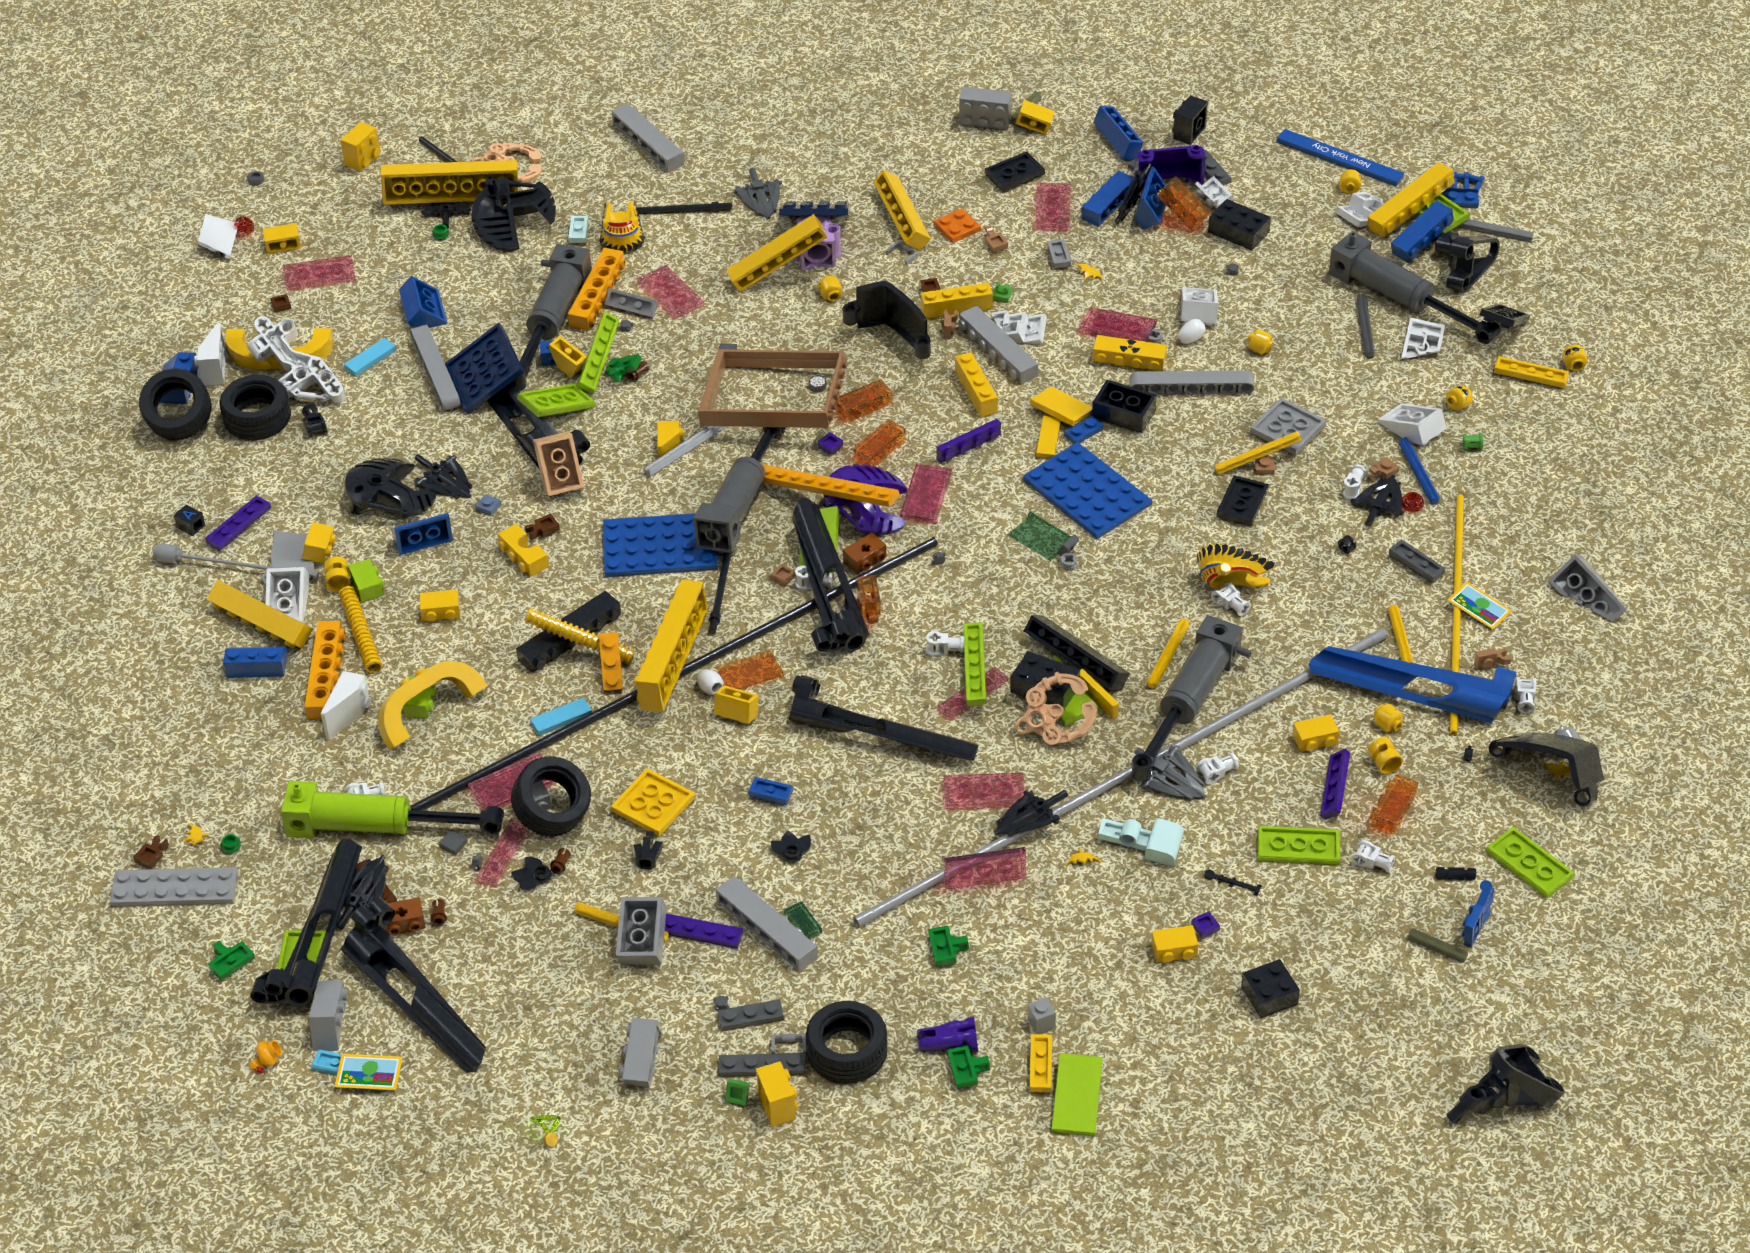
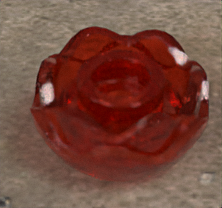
M240 216L234 220V226H237L240 232H245L247 235L251 232L253 233L254 223L250 218Z
M1408 492L1402 497V507L1406 511L1417 512L1424 507V499L1417 492Z

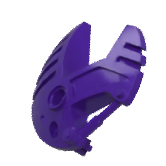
M859 464L843 466L829 476L896 489L899 491V494L907 493V487L897 476L887 470L884 471L879 467H871L867 464H863V466ZM823 494V506L826 508L837 506L839 514L855 525L857 532L868 535L870 533L886 535L888 531H890V534L895 533L905 525L904 518L882 512L876 504ZM841 506H847L853 514V516L855 517V519L852 518L847 513V511L843 509Z

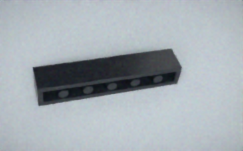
M604 591L561 620L562 622L567 621V624L572 623L574 627L577 625L579 629L584 628V631L589 630V633L592 634L597 630L603 629L611 621L618 619L621 615L620 602L607 591ZM544 630L516 648L518 662L533 673L538 669H542L550 661L557 659L565 651L572 649L576 645L575 641L570 642L568 638L565 640L563 636L560 638L558 634L553 635V632L548 633L547 630Z
M1031 615L1023 632L1078 669H1084L1093 679L1108 689H1123L1130 675L1128 671L1047 617Z

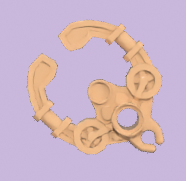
M495 143L490 145L489 152H486L484 156L472 158L471 162L515 160L511 156H506V153L520 151V153L529 155L531 163L541 162V153L523 143ZM532 164L528 173L518 176V181L527 183L537 179L542 172L541 165Z
M1056 672L1052 677L1043 678L1034 688L1027 691L1026 701L1028 702L1026 715L1020 717L1015 723V727L1018 728L1022 722H1025L1027 728L1025 730L1018 729L1017 732L1019 734L1035 732L1042 736L1043 740L1050 745L1072 743L1076 738L1085 737L1097 716V708L1093 701L1082 704V713L1085 719L1082 724L1077 725L1078 729L1070 732L1069 729L1062 732L1059 727L1054 726L1055 722L1064 714L1063 707L1059 704H1045L1047 700L1045 692L1051 690V685L1055 683L1060 685L1068 683L1076 694L1082 695L1088 691L1085 681L1075 675L1060 674L1059 672ZM1040 714L1042 721L1040 724L1035 725L1033 718L1035 715Z

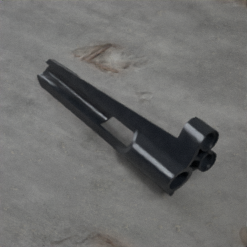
M510 383L488 399L487 402L539 469L533 440L559 434V432L543 416L537 417L517 399V395L520 392ZM525 415L534 426V429L529 433L522 434L510 418ZM577 429L570 433L573 436L580 465L583 461L581 453L586 452L591 444L583 432Z
M801 498L795 506L792 520L823 625L813 630L810 634L817 651L830 652L844 649L846 652L852 653L864 645L866 637L870 634L818 504L812 503L808 498ZM831 567L835 568L844 591V607L839 613L833 610L823 586V577Z
M797 675L794 679L792 692L795 693L789 720L838 733L858 730L965 760H975L979 747L976 743L883 718L869 717L815 700L821 686L819 679L804 675ZM849 720L852 722L884 730V733L848 724L843 721Z
M344 838L338 843L323 876L313 907L285 970L282 968L272 969L255 979L250 993V998L254 1002L260 1004L288 1002L292 1006L303 1007L312 1001L362 850L361 845H358L349 838ZM330 914L331 918L315 963L308 960L307 953L320 915Z
M380 897L374 899L368 908L365 906L357 908L351 917L355 922V927L347 935L340 950L466 1073L477 1072L487 1047L384 930L394 918L395 910ZM392 968H397L416 987L411 1005L387 983V973Z

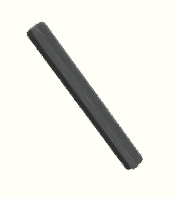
M1365 294L1357 295V306L1365 357L1373 358L1375 350L1367 297Z

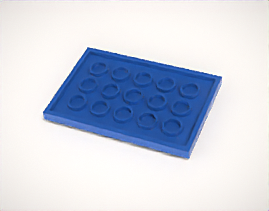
M1076 442L1023 475V480L1096 539H1099L1152 505V499L1079 442Z
M696 513L603 519L605 577L718 570L717 551L697 548L693 520Z

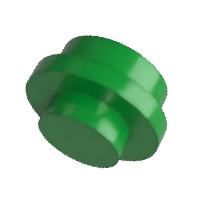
M443 224L436 225L433 228L432 235L435 239H445L449 236V229Z
M228 834L222 838L220 847L225 853H234L240 849L241 842L236 835Z

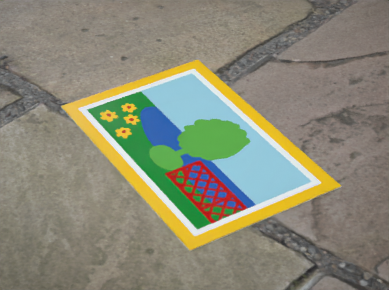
M1467 581L1448 599L1449 602L1491 629H1494L1512 611Z
M342 1054L334 1087L396 1090L403 1057Z

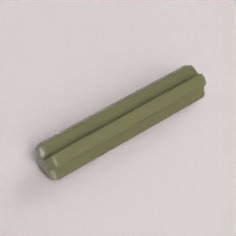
M1034 91L1027 101L1036 104L1042 98L1041 92ZM1021 106L1012 114L1011 122L1016 123Z
M1412 928L1408 934L1409 940L1464 963L1467 959V951L1415 928Z

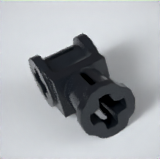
M307 404L302 409L310 437H313V434L328 432L324 418L320 412L317 413L318 408L313 404Z

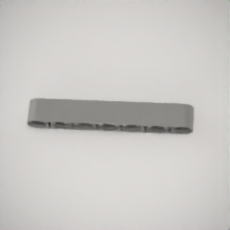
M428 325L410 329L412 341L442 410L447 411L461 407L458 393Z
M1250 371L1134 372L1129 377L1130 387L1156 395L1250 394L1254 391L1253 374Z

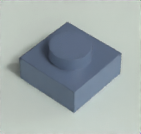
M485 494L476 504V511L492 516L501 506V500Z

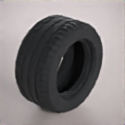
M171 368L160 371L149 378L141 390L139 397L141 415L150 429L165 439L183 440L184 438L192 437V435L203 429L202 427L205 426L211 415L212 402L206 387L198 376L185 369ZM182 389L193 394L192 407L184 416L171 420L158 415L159 401L166 393L171 390Z
M249 375L238 378L231 382L220 396L219 404L224 426L232 435L238 438L262 440L272 437L284 429L290 420L291 408L287 390L280 381L270 376ZM254 403L271 404L260 411H240L242 408Z
M544 756L528 763L517 777L511 791V806L517 819L528 830L542 836H561L573 830L586 814L591 802L589 781L582 770L569 760L561 757L557 758L556 756ZM541 780H551L559 783L569 795L570 808L561 813H552L542 809L532 796L531 787L533 783Z
M856 1001L834 1002L818 1010L807 1025L806 1050L809 1063L820 1076L829 1081L850 1084L866 1080L876 1074L886 1060L888 1050L886 1025L880 1014L868 1005ZM847 1030L859 1032L869 1041L862 1050L848 1054L834 1052L825 1045V1041L832 1034Z

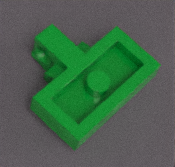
M639 354L613 358L609 361L605 373L612 378L614 383L620 382L624 373L636 371L642 358Z
M948 925L928 929L936 967L957 963L955 954L969 949L967 935L961 937L951 936Z
M217 941L212 945L217 956L208 963V967L222 981L255 959V954L243 941L228 948L220 941Z
M968 1045L947 1050L957 1089L978 1085L977 1075L981 1074L980 1072L990 1070L988 1056L979 1058L971 1056Z

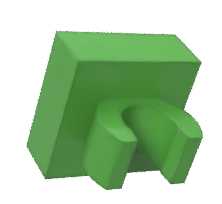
M997 282L993 290V300L1008 303L1013 293V287H1010L1008 283H1006V286L1000 285V282Z
M729 1078L725 1101L746 1106L750 1083Z

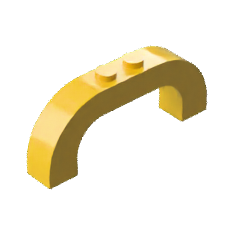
M314 328L312 339L303 346L291 347L292 350L317 356L324 360L333 347L332 328ZM244 329L226 330L225 340L228 353L232 361L237 365L254 370H285L274 355L263 361H257L247 348Z
M444 661L428 669L422 667L414 673L415 677L411 680L407 677L399 682L400 687L386 697L381 705L378 716L380 735L387 748L390 750L411 737L401 721V711L408 700L440 680H448L455 683L464 696L469 698L488 686L483 677L474 668L465 663Z

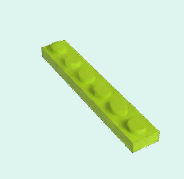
M606 311L601 315L577 384L578 387L591 394L596 390L620 319Z
M983 623L963 624L967 706L987 705Z

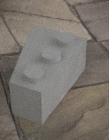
M343 980L318 981L309 1015L313 1051H318V1049L339 1051L345 1001H348V989H344Z
M632 1017L631 1024L627 1026L626 1035L629 1037L628 1045H624L623 1049L625 1064L621 1065L620 1078H622L625 1085L650 1088L655 1069V1054H658L659 1051L657 1042L658 1038H662V1030L658 1020Z

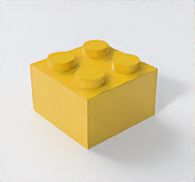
M359 122L340 139L344 165L355 170L362 171L381 153L377 128L366 123Z
M781 1061L756 1068L758 1095L771 1127L796 1120L795 1111H798V1105L795 1098L798 1096L795 1086H791L789 1083L791 1079L788 1069L783 1068Z

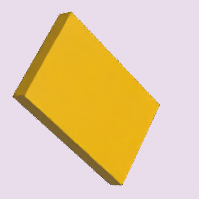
M1052 386L1030 399V405L1071 426L1092 415V406Z

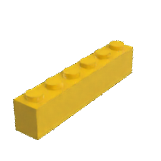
M1440 162L1436 163L1367 217L1369 230L1383 238L1452 186L1455 183L1454 170Z
M883 170L873 183L905 244L920 251L931 238L898 176Z
M813 214L727 268L732 283L741 292L827 238L823 225Z
M218 579L207 597V600L213 603L212 607L220 611L223 608L226 609L227 615L235 619L239 616L241 617L240 621L249 626L252 623L255 624L256 627L254 629L264 634L268 631L270 632L269 636L278 641L281 638L284 639V644L293 649L295 646L302 649L313 628Z

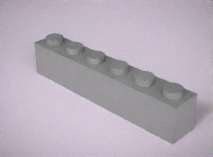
M627 103L611 110L613 124L667 173L684 165L685 155L682 149H679L674 145L673 141H670L662 132L656 129L636 108Z
M977 305L959 313L958 324L960 329L965 331L972 341L979 344L980 348L983 351L985 350L990 358L1000 365L1002 370H1006L1013 380H1016L1021 385L1038 377V363Z
M733 876L716 888L717 902L798 972H801L818 959V946L815 941L809 940L798 927L795 928L785 916H781L776 912L771 904L763 901L757 892L750 890L744 881H740Z

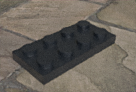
M1498 303L1482 308L1479 314L1484 317L1483 320L1494 323V321L1501 323L1500 326L1507 329L1528 322L1530 318L1529 314Z

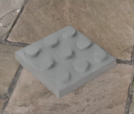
M1280 398L1250 427V433L1268 442H1272L1298 431L1301 441L1283 448V450L1296 456L1326 426L1327 420Z

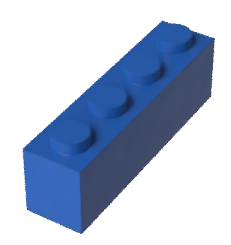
M1099 106L1093 121L1095 126L1122 159H1136L1144 142L1114 106Z
M1117 171L1082 205V220L1099 227L1121 205L1134 177Z
M1436 200L1391 242L1392 254L1407 263L1416 258L1424 248L1429 246L1432 240L1453 223V209Z

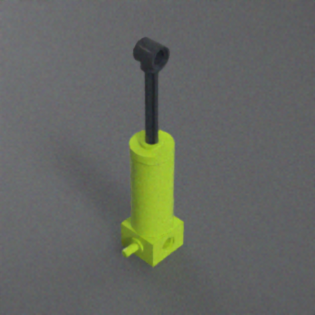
M289 781L281 815L286 837L314 838L316 830L406 834L410 821L479 825L486 833L497 834L502 828L504 810L498 806H489L485 810H481L480 814L411 810L407 796L318 792L317 782Z

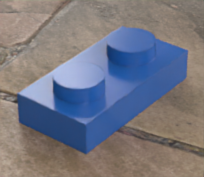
M1090 416L1065 430L1064 436L1073 444L1076 442L1081 443L1101 432L1104 425L1093 416Z
M755 777L748 792L749 797L787 805L793 792V786Z

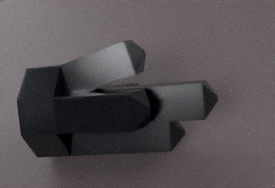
M646 831V836L643 837V845L641 843L634 845L636 855L635 866L640 869L651 870L656 867V861L663 849V842L655 841L653 843L654 831Z

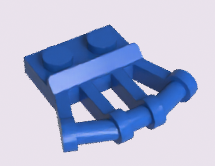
M1454 172L1455 183L1452 185V188H1447L1443 192V196L1460 207L1478 208V192L1484 183L1485 176L1480 175L1479 177L1469 174V172H1464V174ZM1457 180H1464V189L1457 188ZM1469 181L1477 183L1474 189H1469Z
M1488 880L1480 883L1481 894L1475 905L1469 907V912L1463 922L1465 927L1462 933L1464 945L1471 948L1491 913L1490 907L1494 900V887Z

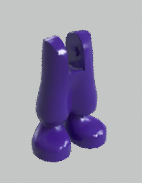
M974 1016L967 1017L963 1021L953 1020L938 1026L917 1030L919 1051L949 1050L966 1044L972 1053H979Z

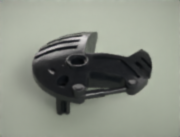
M506 177L497 180L486 178V187L476 197L471 213L472 222H475L473 227L475 230H479L476 231L477 235L484 237L481 238L482 241L490 244L493 248L511 251L520 249L514 216L539 212L551 225L555 221L556 205H554V197H551V191L540 181L536 184L511 181ZM510 186L528 187L533 189L511 192Z
M395 458L365 460L352 467L345 478V492L352 501L351 513H356V515H359L362 509L371 508L398 513L402 518L421 514V510L425 512L428 510V506L431 507L434 504L437 493L435 489L413 490L399 482L414 469V464Z

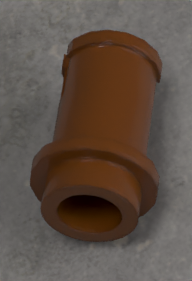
M641 361L636 371L627 372V376L631 380H638L642 374L649 371V364L646 361Z
M560 848L555 860L551 861L550 867L553 873L561 874L565 871V864L571 856L568 849H566L563 855L564 848Z
M438 899V906H436V900L432 902L430 919L434 925L441 926L447 920V915L445 914V901Z

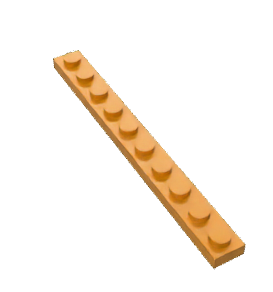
M762 464L766 473L762 483L886 507H891L900 497L899 491L896 489Z

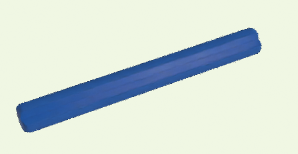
M1407 437L1400 438L1399 446L1431 504L1439 503L1440 497Z

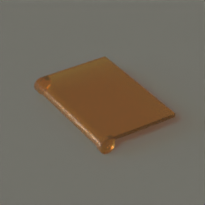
M770 650L716 667L726 686L736 689H742L777 677H784L781 667Z

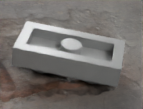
M1064 239L1047 241V248L1054 269L1071 267V259Z

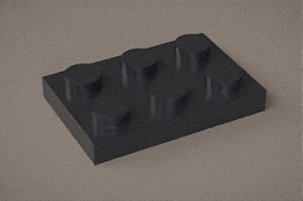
M1026 151L985 168V175L1003 192L1045 175V168Z
M1233 475L1219 505L1216 517L1252 526L1269 490V484Z

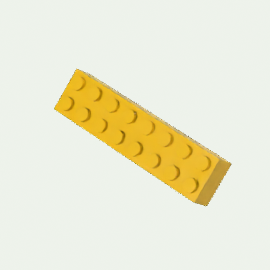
M517 160L381 165L383 205L475 201L478 194L486 187V178L497 180L506 177L508 180L518 181ZM510 186V191L516 192L518 187Z
M681 580L679 586L675 588L674 597L669 602L667 612L664 613L662 624H659L657 635L653 637L650 650H647L644 663H641L640 672L634 679V686L637 687L638 692L637 701L640 703L641 710L664 712L708 612L704 583L701 581Z

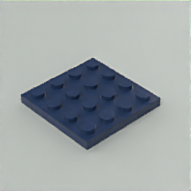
M786 201L779 208V215H849L851 204H847V201H837L835 204H830V201H820L818 204H813V201H803L801 204H796V201Z
M497 323L445 363L461 405L467 414L473 412L524 373L510 340L500 323Z

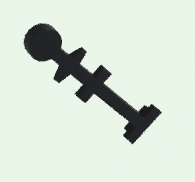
M1210 869L1204 873V877L1208 880L1217 879L1218 884L1223 881L1230 883L1228 887L1231 888L1233 885L1252 890L1255 896H1258L1262 887L1259 884L1253 886L1237 881L1234 877L1231 879L1224 877L1223 874H1215Z

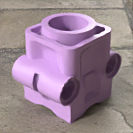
M816 215L823 225L827 238L792 259L795 262L801 263L802 270L818 266L835 267L836 258L841 256L840 226L831 223L829 215ZM810 216L797 218L796 225Z

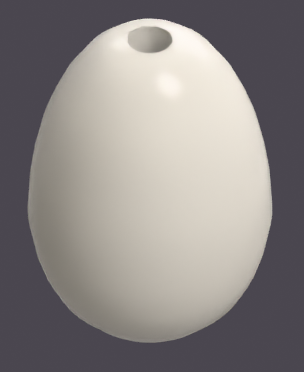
M1192 319L1186 322L1179 331V341L1183 344H1189L1199 340L1206 330L1204 323L1199 319Z
M704 669L697 675L698 685L706 694L715 695L724 685L722 677L713 670Z

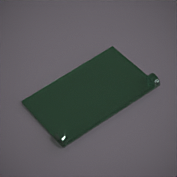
M1032 511L1028 513L1027 519L1007 534L1049 561L1058 555L1057 552L1061 546L1072 537L1040 518Z

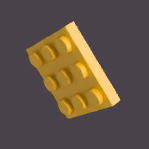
M646 768L611 805V811L648 831H654V834L660 837L695 799V793Z

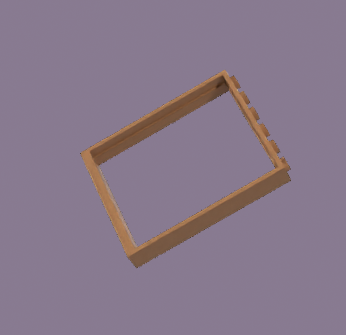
M718 349L698 410L700 426L829 428L830 421H833L834 418L833 410H836V400H839V389H842V379L845 377L844 369H847L848 364L847 358H844V351ZM726 367L835 369L824 411L713 409Z

